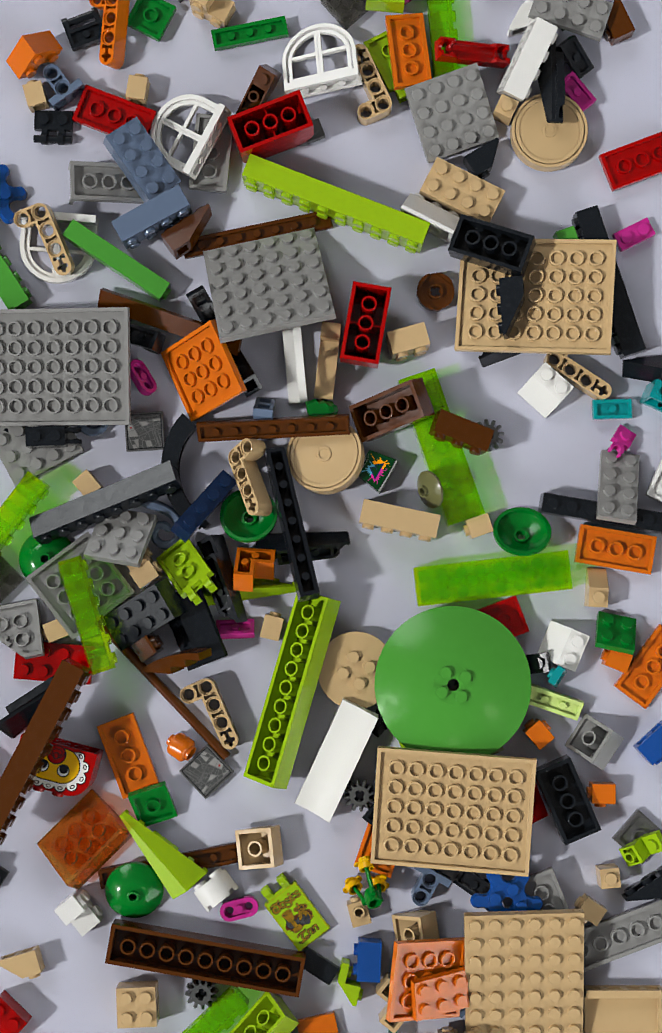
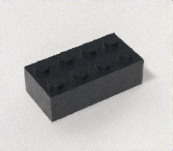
M461 214L448 251L450 257L511 276L524 277L536 241L533 235Z
M168 578L153 584L102 617L120 651H123L134 645L144 636L152 634L187 611Z
M567 754L536 767L535 780L559 836L565 845L601 830L573 762Z

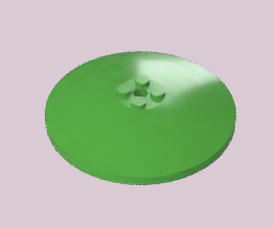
M444 606L429 609L413 616L404 622L388 639L376 666L375 697L378 709L387 728L406 748L490 755L505 745L516 733L524 720L530 703V668L519 642L498 620L472 608ZM451 679H456L459 682L458 689L454 691L450 690L447 686L448 681Z

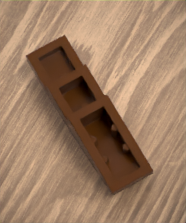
M211 648L182 650L153 661L143 667L142 672L173 674L184 669V667L212 656Z

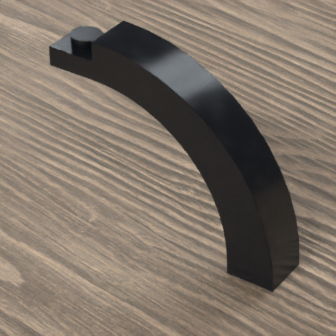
M203 285L186 294L201 322L207 323L210 320H216L213 302ZM241 350L237 356L231 354L247 388V391L244 392L246 398L261 390L263 387Z
M183 413L170 429L163 447L161 464L169 460L177 468L179 478L183 450L190 437L197 430L196 425ZM183 487L177 489L174 493L167 494L173 508L181 517L191 506ZM205 520L198 529L203 528L206 530L211 524Z

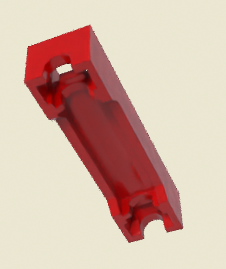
M442 36L434 42L435 61L465 65L477 63L478 66L504 69L510 64V58H507V52L510 48L507 44H485Z

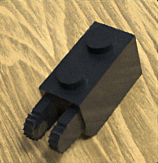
M66 426L25 427L26 447L30 449L68 447V445L82 444V440L77 438L68 439V433H79L82 430L81 427Z

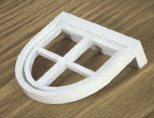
M321 23L309 26L298 32L289 41L284 50L282 69L284 91L286 94L300 90L302 97L306 98L363 85L354 40L344 28L338 25ZM321 35L334 36L340 39L344 46L322 51ZM314 37L315 52L294 57L297 49L305 41ZM347 51L348 67L324 72L323 56ZM316 58L317 74L294 79L293 63Z
M193 94L181 95L168 101L158 111L152 124L151 138L174 170L196 180L228 121L227 117L232 112L221 103L216 104L202 96ZM184 106H193L183 126L167 119L177 109ZM199 107L213 113L202 135L187 129ZM164 125L179 132L169 153L166 152L162 143V129ZM184 135L198 142L186 164L172 157Z
M38 211V215L41 218L45 216L46 211ZM53 212L62 234L63 229H67L74 219L98 235L99 219L96 215ZM23 214L21 219L22 224L25 225L28 222V216ZM32 227L21 228L20 254L28 270L40 280L52 284L69 283L83 276L91 267L94 258L83 251L69 250L70 254L84 255L82 261L75 267L72 274L59 275L53 266L52 273L41 269L33 260L31 251L47 252V250L43 247H31ZM58 243L54 245V253L58 254L61 251V246Z
M301 326L282 330L289 405L308 401Z

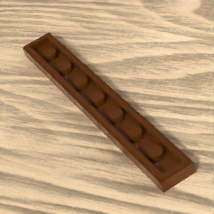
M317 212L207 234L200 236L193 249L184 256L185 259L204 256L203 251L314 228L315 232L333 229V224L330 217L325 220L319 218Z
M106 288L100 289L97 307H129L130 319L178 336L185 337L205 324ZM242 339L226 342L230 353L237 356L240 352Z
M349 414L204 421L196 423L198 442L243 440L245 438L271 439L350 435L351 433Z
M236 842L182 853L187 858L189 856L192 857L194 863L201 868L209 869L238 863ZM148 860L137 861L151 866ZM120 865L98 869L101 889H105L109 875Z

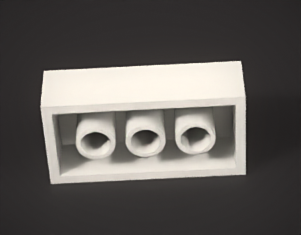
M539 17L529 21L496 91L497 94H504L519 102L529 97L532 91L530 86L533 80H537L541 72L539 67L548 58L549 52L547 50L550 44L553 45L557 39V26Z

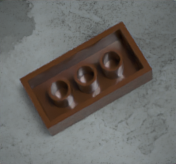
M423 378L408 380L349 406L362 443L376 440L435 415Z

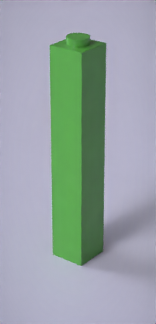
M74 219L62 234L65 240L157 301L166 300L171 293V289H169L171 286L168 281Z

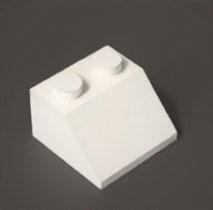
M545 362L517 394L546 418L574 387Z
M550 621L537 653L549 652L550 662L575 672L590 636Z

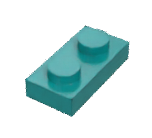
M632 399L592 400V420L632 418Z
M559 665L557 668L553 667L547 675L549 678L548 683L557 688L566 674V670Z

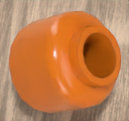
M182 732L176 735L172 734L166 742L168 745L167 752L180 762L188 761L196 751L195 742Z

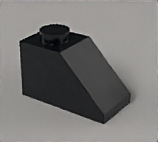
M498 138L491 140L464 156L463 163L469 173L481 179H485L490 175L489 172L492 169L499 143Z

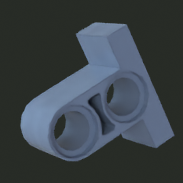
M48 64L43 70L46 81L56 94L48 99L55 111H59L83 93L85 86L78 78L70 84L57 65ZM52 73H57L55 78H49ZM63 88H68L66 93H60Z
M257 397L253 407V419L274 418L276 399Z
M414 867L421 874L412 888V900L418 906L426 905L439 883L449 888L452 882L451 877L437 869ZM433 874L435 879L432 882H426L424 880L425 876ZM423 891L426 895L423 899H417L415 897L416 893Z

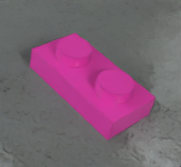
M573 71L565 77V95L575 101L584 112L597 99Z
M646 217L614 233L612 237L614 240H617V247L622 252L653 237L656 233Z
M233 619L216 620V626L222 639L255 638L254 619H247L246 622L236 623Z

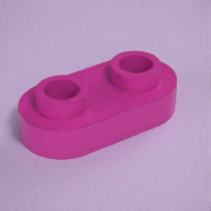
M132 360L130 362V378L142 395L150 396L156 391L157 384L141 360Z
M250 895L228 900L222 904L220 915L225 921L229 922L251 917L257 913L259 904L257 899ZM247 902H250L253 906L251 908H247L245 904ZM232 907L234 911L232 913L227 912V908Z

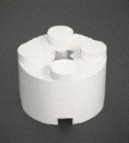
M221 867L209 875L211 879L208 882L206 880L201 881L194 887L195 896L207 912L239 888L227 870H222Z

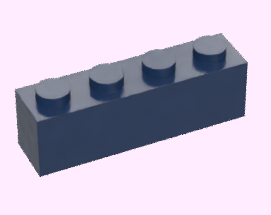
M222 470L175 522L171 531L186 543L237 484L236 480Z

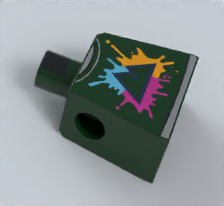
M369 450L358 477L380 494L398 460Z

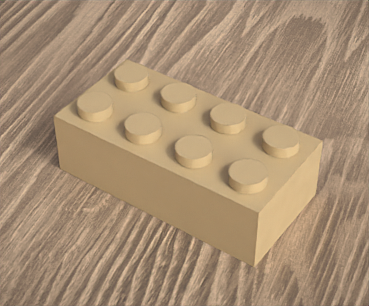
M437 157L419 194L424 196L425 200L430 203L436 202L440 204L442 209L448 212L449 210L456 212L459 217L463 214L490 222L503 198L505 190Z
M364 499L359 524H362V528L373 530L374 527H378L384 533L392 534L393 531L400 532L399 536L411 538L412 535L419 536L418 540L429 542L431 539L436 538L441 515Z

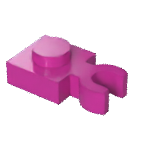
M620 424L610 440L613 443L608 448V452L610 453L612 449L617 450L618 454L616 457L619 458L631 446L636 434Z

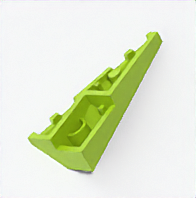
M254 578L253 592L240 591V595L243 601L294 593L296 589L294 582L288 584L280 582L276 578L273 581ZM203 586L201 589L208 606L215 605L211 592Z
M127 809L120 814L119 817L172 899L187 892L207 874V868L198 866L194 863L192 857L189 856L187 858L178 851L179 848L157 831L154 830L152 832L144 826L145 822L142 820L138 821L129 815Z

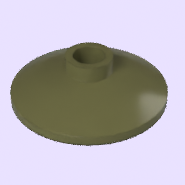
M421 472L417 480L419 496L426 506L437 508L443 501L441 482L433 472Z

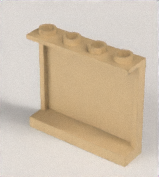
M584 985L583 1033H662V986Z

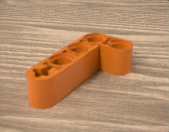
M89 0L93 7L103 11L99 60L108 67L120 69L124 64L130 0Z

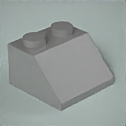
M585 713L565 746L601 770H604L624 738Z

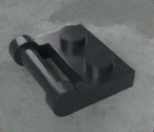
M93 7L91 11L70 19H61L73 52L101 42L102 20L97 8ZM95 18V21L76 27L74 29L70 28L71 26Z

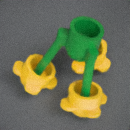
M363 856L358 859L359 862L354 863V867H358L359 872L366 873L369 888L365 890L363 896L360 892L362 889V877L358 875L357 877H348L345 880L343 892H349L350 895L357 894L363 906L367 905L368 908L374 909L379 907L384 901L382 893L389 887V883L386 881L387 876L384 874L371 876L370 871L374 869V864L370 863L371 859L369 856Z

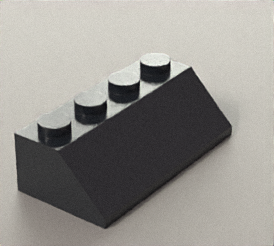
M202 589L196 592L202 599V602L197 606L188 596L183 599L178 591L176 592L187 612L169 623L180 651L193 648H211L212 656L188 666V671L228 655Z

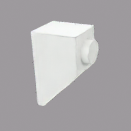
M526 0L521 5L508 29V38L525 32L529 21L533 20L528 15L534 0Z

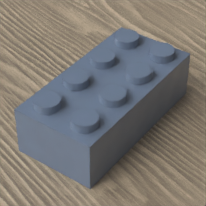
M137 117L105 136L103 144L144 203L178 184L180 185L181 180Z
M178 184L114 219L111 223L126 249H134L141 244V241L153 239L157 236V232L173 227L174 223L184 217H188L193 212Z

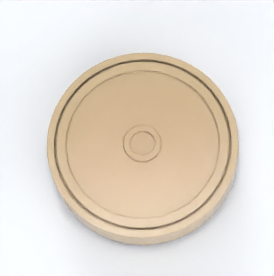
M541 93L530 97L521 104L515 113L510 127V141L517 157L530 168L544 172L561 170L573 163L581 153L588 135L587 120L582 109L567 96H565V105H563V124L548 123Z
M350 426V435L291 437L286 455L293 478L305 489L317 494H335L348 488L360 475L365 459L364 446L357 432Z
M360 631L346 632L333 638L329 642L318 679L327 697L339 706L343 698L364 708L375 705L377 703L375 697V672L379 656L385 644L377 637Z

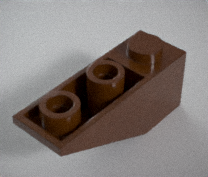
M267 64L259 65L236 114L266 103L282 73Z
M209 204L199 207L193 214L182 218L179 223L167 228L161 234L163 243L176 260L191 251L212 216Z
M152 633L141 638L132 647L141 662H144L164 650L162 647L164 643L159 635Z

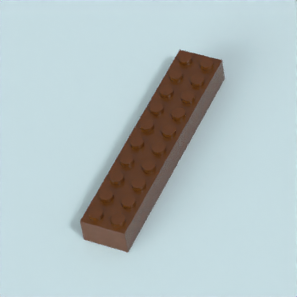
M71 658L61 661L0 778V845L3 844L7 837L5 832L9 827H12L16 820L14 814L25 803L24 795L27 791L30 792L35 783L33 778L37 773L41 772L45 764L42 762L43 759L51 753L54 747L51 744L52 741L61 734L63 730L61 724L64 720H68L72 712L70 709L71 705L78 701L81 695L80 688L83 684L86 685L91 676L89 674L90 668Z
M115 918L111 926L105 963L299 998L306 953Z

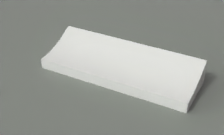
M344 698L342 699L295 804L313 812L330 823L378 720L377 713Z

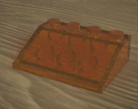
M91 789L37 845L65 884L79 890L132 835L119 815L95 790Z

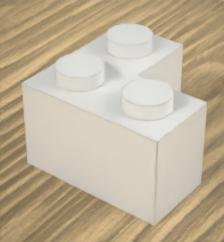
M79 887L64 899L54 911L66 926L72 923L83 937L101 922L103 912L98 905H94L90 901L91 897L84 889L81 890Z

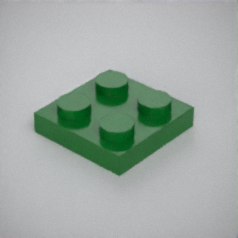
M137 0L128 16V27L160 42L177 10L176 6L164 0Z
M599 611L596 620L595 647L633 655L635 652L636 619Z
M165 781L128 793V798L137 820L145 822L144 826L146 827L178 816Z

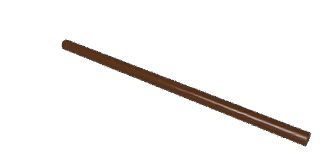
M101 618L94 624L119 649L103 619ZM130 647L121 651L223 760L231 754L155 673L142 672V668L147 665L141 662L137 654Z

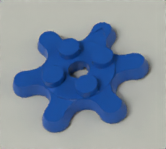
M1 164L0 218L4 223L12 224L14 223L13 218L15 214L10 209V204L13 201L25 200L27 192L23 187H12L7 184L6 179L10 174V170L6 165Z
M486 873L490 883L489 891L484 894L475 893L470 899L473 907L484 908L488 912L540 910L543 907V900L539 896H529L525 892V885L529 881L530 875L528 877L514 876L511 880H505L500 874ZM506 897L512 899L510 908H505L502 905V901Z

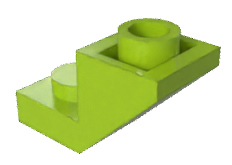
M660 830L646 833L619 849L628 867L643 863L650 855L662 852V834Z
M342 957L338 973V983L352 1006H356L357 1001L362 999L363 989L360 982L347 979V977H351L353 966H350V959Z

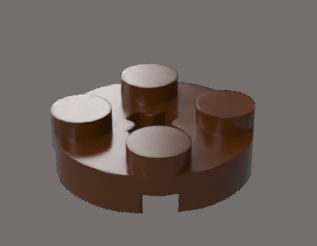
M437 272L429 273L422 277L418 283L416 293L419 303L425 309L435 312L447 308L454 298L452 280L447 275ZM438 287L440 289V295L432 296V291L430 289H436Z

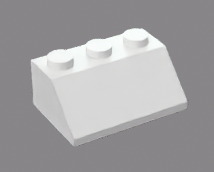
M410 193L400 210L430 222L428 233L448 243L451 242L460 219L456 212L451 210L448 212L442 209L440 204L436 202L430 203L425 200L424 196L415 193V195Z

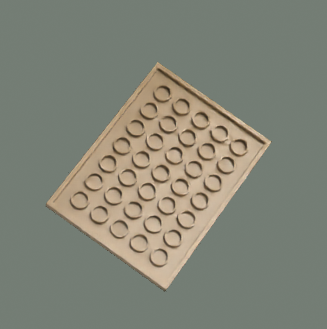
M535 239L536 245L523 277L525 301L508 339L505 340L503 334H499L498 322H502V316L498 315L497 303L501 302L500 296L496 294V285H499V278L513 276L460 260L455 351L611 355L617 240Z
M378 746L370 863L528 877L537 759Z
M584 910L464 912V968L468 980L469 1007L465 1008V1032L583 1033Z

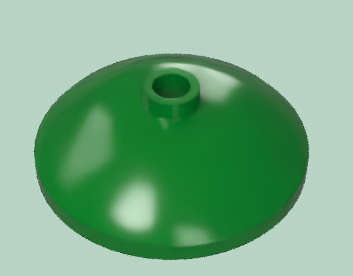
M240 491L233 492L225 499L221 506L220 522L223 530L232 539L244 543L256 542L265 538L272 532L277 522L278 513L274 500L270 497L273 507L269 516H254L248 514ZM249 518L253 519L252 522H247Z
M516 507L502 512L494 522L493 535L496 543L503 550L513 555H535L544 550L551 539L552 532L548 520L541 513L530 508Z
M31 535L24 542L19 553V565L23 575L27 577L46 563L42 561L44 555H47L48 560H50L72 542L67 537H60L49 544L41 545Z
M128 862L118 866L111 872L105 885V896L111 908L118 914L129 918H140L149 915L156 910L163 898V883L151 866L141 862ZM135 894L137 897L132 898L130 895Z

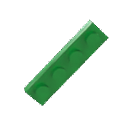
M285 16L211 30L215 51L289 37Z

